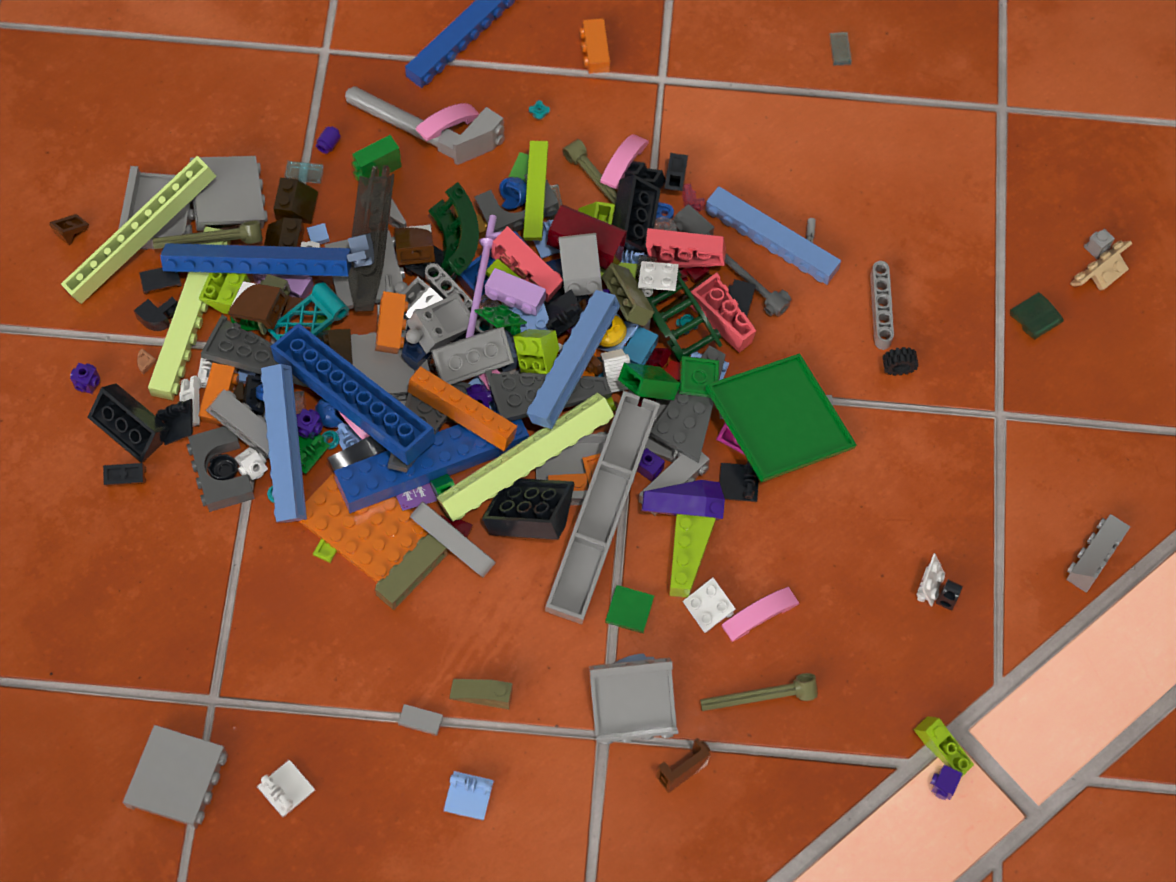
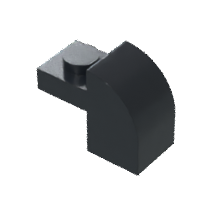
M670 153L664 189L683 191L688 155Z
M171 297L157 308L147 299L134 310L137 320L147 329L162 331L170 327L169 319L173 318L178 302Z

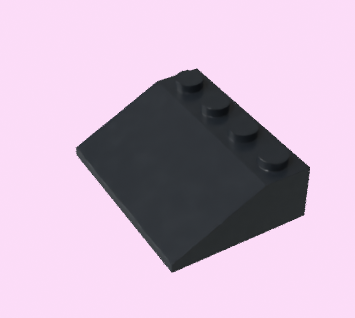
M517 479L512 486L498 492L482 519L489 535L559 540L566 527L575 485L574 481Z

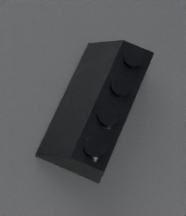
M636 175L619 180L612 225L627 231L624 253L628 250L630 254L631 251H634L633 254L635 252H644V254L648 255L646 248L647 229H654L661 189Z
M117 383L101 387L87 417L141 463L163 444L170 430L165 423Z

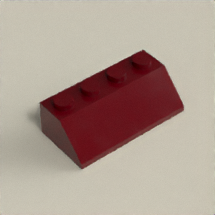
M562 204L549 228L547 245L560 250L559 237L596 233L600 267L607 270L611 263L619 265L622 261L627 231Z

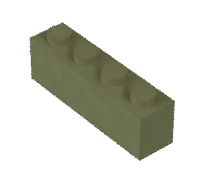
M611 263L603 274L602 279L611 294L616 295L626 320L645 326L655 311L641 288H638V283L630 270Z
M431 534L422 537L417 542L416 547L404 555L403 561L399 565H394L389 571L390 574L385 579L382 578L375 586L376 596L391 609L395 610L448 555L447 548Z

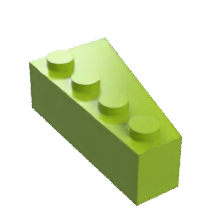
M677 514L669 596H690L714 529L716 518Z

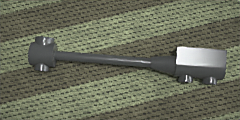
M689 204L679 211L672 221L674 224L672 227L677 232L713 235L714 226ZM728 254L725 255V263L748 283L755 284V289L766 298L764 310L769 316L775 314L779 317L785 313L792 301L786 291L781 290L780 292L774 291L770 293Z

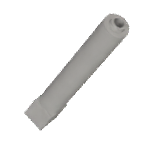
M355 86L347 90L345 97L348 103L426 141L415 130L424 120ZM445 129V131L442 130L440 136L426 142L438 147L439 152L454 159L453 143L460 134Z

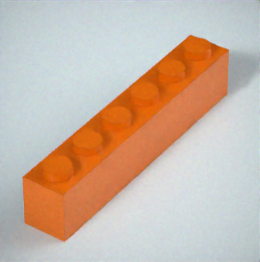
M421 366L409 379L408 393L502 451H505L514 440L517 425Z

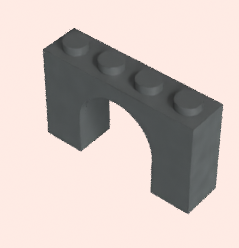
M528 174L524 175L526 184ZM547 179L544 218L554 216L559 210V202ZM491 190L475 196L476 206L487 224L490 215L497 217L494 232H501L507 226L512 231H519L524 228L525 210L517 213L503 210Z
M223 426L188 436L190 444H186L189 455L194 457V461H191L194 472L198 471L199 475L196 478L198 488L203 490L204 494L200 495L203 506L208 507L209 512L255 499L248 474L229 480H216L207 473V467L212 458L222 453L240 449L237 435Z

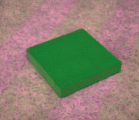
M682 356L680 362L679 394L711 398L705 387L707 384L719 380V360Z
M616 585L605 623L644 634L654 595Z

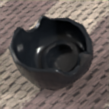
M220 454L210 460L209 467L207 468L212 478L216 480H229L237 475L238 463L234 457L228 454Z

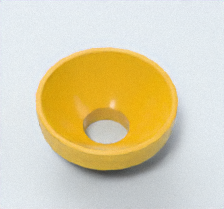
M617 315L613 318L611 322L612 327L606 331L599 345L613 347L624 340L627 328L624 321Z

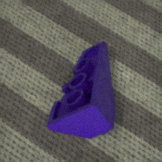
M697 480L643 491L642 511L676 516L680 514L712 517L720 520L723 519L725 498L720 482Z

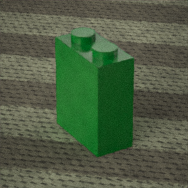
M391 135L352 154L353 162L351 163L355 170L353 174L358 182L361 181L364 186L402 167L399 146Z
M624 362L618 378L623 385L640 397L674 400L680 386L679 381L658 366Z

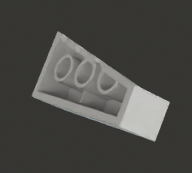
M1111 514L1107 520L1102 518L1096 527L1100 529L1097 534L1092 533L1087 541L1090 545L1087 549L1083 547L1077 556L1080 558L1078 563L1073 562L1067 570L1070 575L1066 580L1086 593L1130 529L1129 525Z

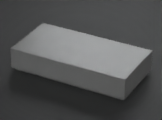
M404 704L398 725L438 735L443 715Z

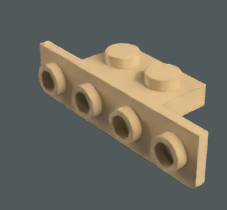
M1120 240L1114 243L1110 251L1102 253L1099 260L1087 266L1088 269L1075 275V279L1070 284L1072 286L1083 285L1092 277L1099 290L1107 288L1129 269L1120 253L1128 248L1132 242Z

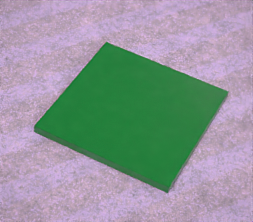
M800 353L709 383L705 387L761 483L855 449L857 446Z

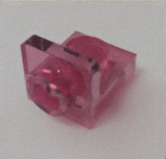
M684 184L682 193L684 205L689 204L697 212L704 210L705 198L696 199V192L692 190L691 184Z

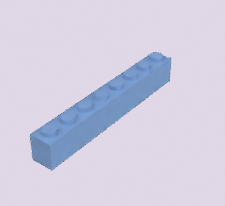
M718 186L706 201L705 211L710 216L720 219L725 225L733 227L741 235L748 236L756 244L766 247L771 253L779 255L787 263H792L802 272L810 274L818 282L828 285L839 270L840 259Z
M596 290L593 296L590 297L588 305L581 313L576 326L573 327L569 339L564 343L561 353L555 359L552 369L547 373L543 385L538 389L534 401L528 407L527 415L533 424L552 429L620 308L616 295Z
M277 364L261 368V381L263 383V401L265 403V420L267 423L266 436L269 443L268 456L271 464L270 476L273 484L272 495L275 504L274 515L276 522L288 523L305 520L307 516L292 367Z

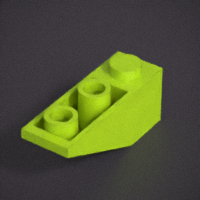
M927 716L914 729L922 742L946 766L963 773L962 776L974 766V763L940 718Z

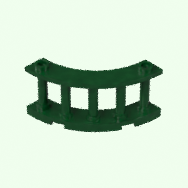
M459 182L445 191L449 197L446 202L442 199L428 211L444 236V259L440 267L453 280H455L457 274L460 275L470 265L475 256L479 241V226L476 212L470 198ZM452 205H454L457 211V219H455L454 214L450 210ZM436 272L432 277L438 276V273ZM443 285L441 288L446 290L449 285Z
M678 269L675 291L665 290L655 297L646 298L655 311L652 315L653 321L665 338L669 337L670 340L667 343L680 363L682 356L690 357L689 355L712 341L721 347L722 343L719 339L722 336L717 328L713 329L696 299L682 280V274ZM682 289L688 299L664 313H659L656 309L657 304ZM693 305L699 316L678 329L670 331L666 324L667 319ZM704 323L710 334L688 348L681 349L676 341L679 339V336Z

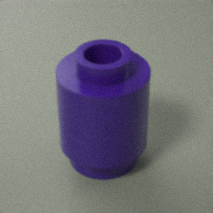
M333 126L325 127L317 139L316 148L325 154L332 151L341 138L339 130Z

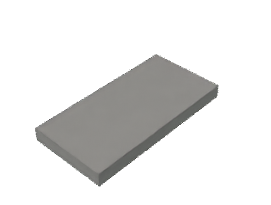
M504 327L494 328L431 350L439 378L450 385L483 374L485 371H491L514 363Z

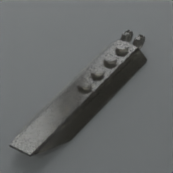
M377 166L372 168L371 177L359 176L352 237L370 233L374 249V263L355 268L352 261L347 277L355 312L373 311L383 273L395 174L389 175V166H383L381 177H379V168Z

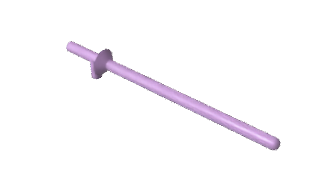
M495 215L489 216L486 236L479 240L483 251L466 338L474 335L478 316L474 310L479 309L490 249H492L493 241L501 233L494 232L497 219Z

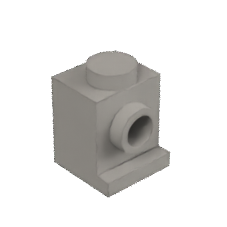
M1104 228L1102 231L1095 232L1089 238L1090 241L1084 245V248L1098 259L1102 253L1110 249L1115 238Z

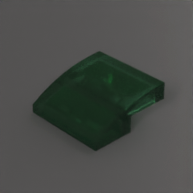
M1039 292L1010 309V315L1022 324L1023 331L1033 339H1037L1064 322L1057 309Z

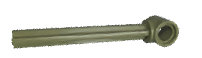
M576 139L562 149L565 158L570 163L579 164L612 204H616L617 192L612 187L600 183L602 174L587 158V149L583 142Z
M254 220L244 222L240 225V228L153 238L154 249L164 248L166 243L202 244L241 239L245 243L251 244L258 243L263 239L260 221Z
M803 673L798 675L791 684L700 699L702 711L796 695V698L804 701L813 700L818 696L816 676L812 673Z

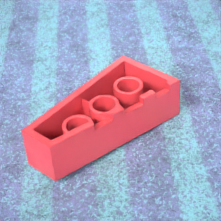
M508 226L493 241L491 257L494 260L498 258L523 280L545 288L546 302L562 287L563 279L561 275L551 269Z
M647 229L646 248L650 262L679 264L678 268L725 266L726 246L722 236Z
M715 273L691 291L713 329L717 328L721 336L739 353L753 342L756 333L755 328L745 313L741 312L737 301L731 297L729 289L725 284L723 285L718 273ZM691 305L690 307L697 313L693 305Z

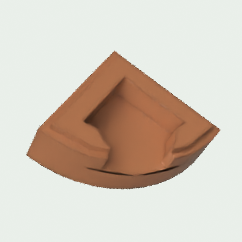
M141 349L138 353L137 365L140 372L144 375L157 361L144 349Z

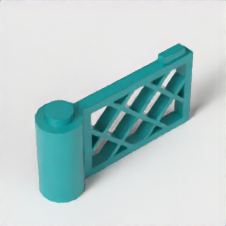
M325 282L317 283L313 286L312 293L277 321L274 330L268 329V332L276 340H279L289 331V327H294L298 324L290 322L291 317L300 315L299 324L303 327H312L311 333L316 336L334 321L343 319L347 315L349 307ZM312 301L315 304L314 311H305V306ZM304 315H313V322L303 323ZM317 315H325L328 318L323 323H316ZM279 327H286L285 334H276L274 331Z

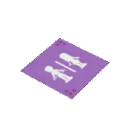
M430 483L396 496L402 511L417 507L422 501L425 504L437 501Z

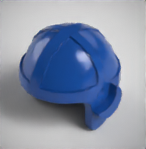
M508 177L500 183V193L505 200L502 203L503 208L513 210L526 203L527 184L521 178Z
M321 398L317 402L315 411L320 414L323 426L335 428L340 423H344L340 418L341 414L326 400Z

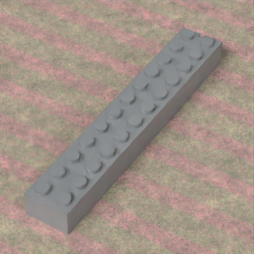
M623 391L545 606V612L582 624L660 406V403L644 398L641 407H639L640 396Z

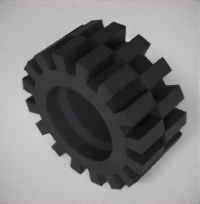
M902 347V349L889 350L890 352L883 354L884 371L888 375L893 374V376L899 374V376H902L904 373L907 375L909 374L908 372L912 373L914 370H917L919 366L915 349L911 350L909 347L907 349Z

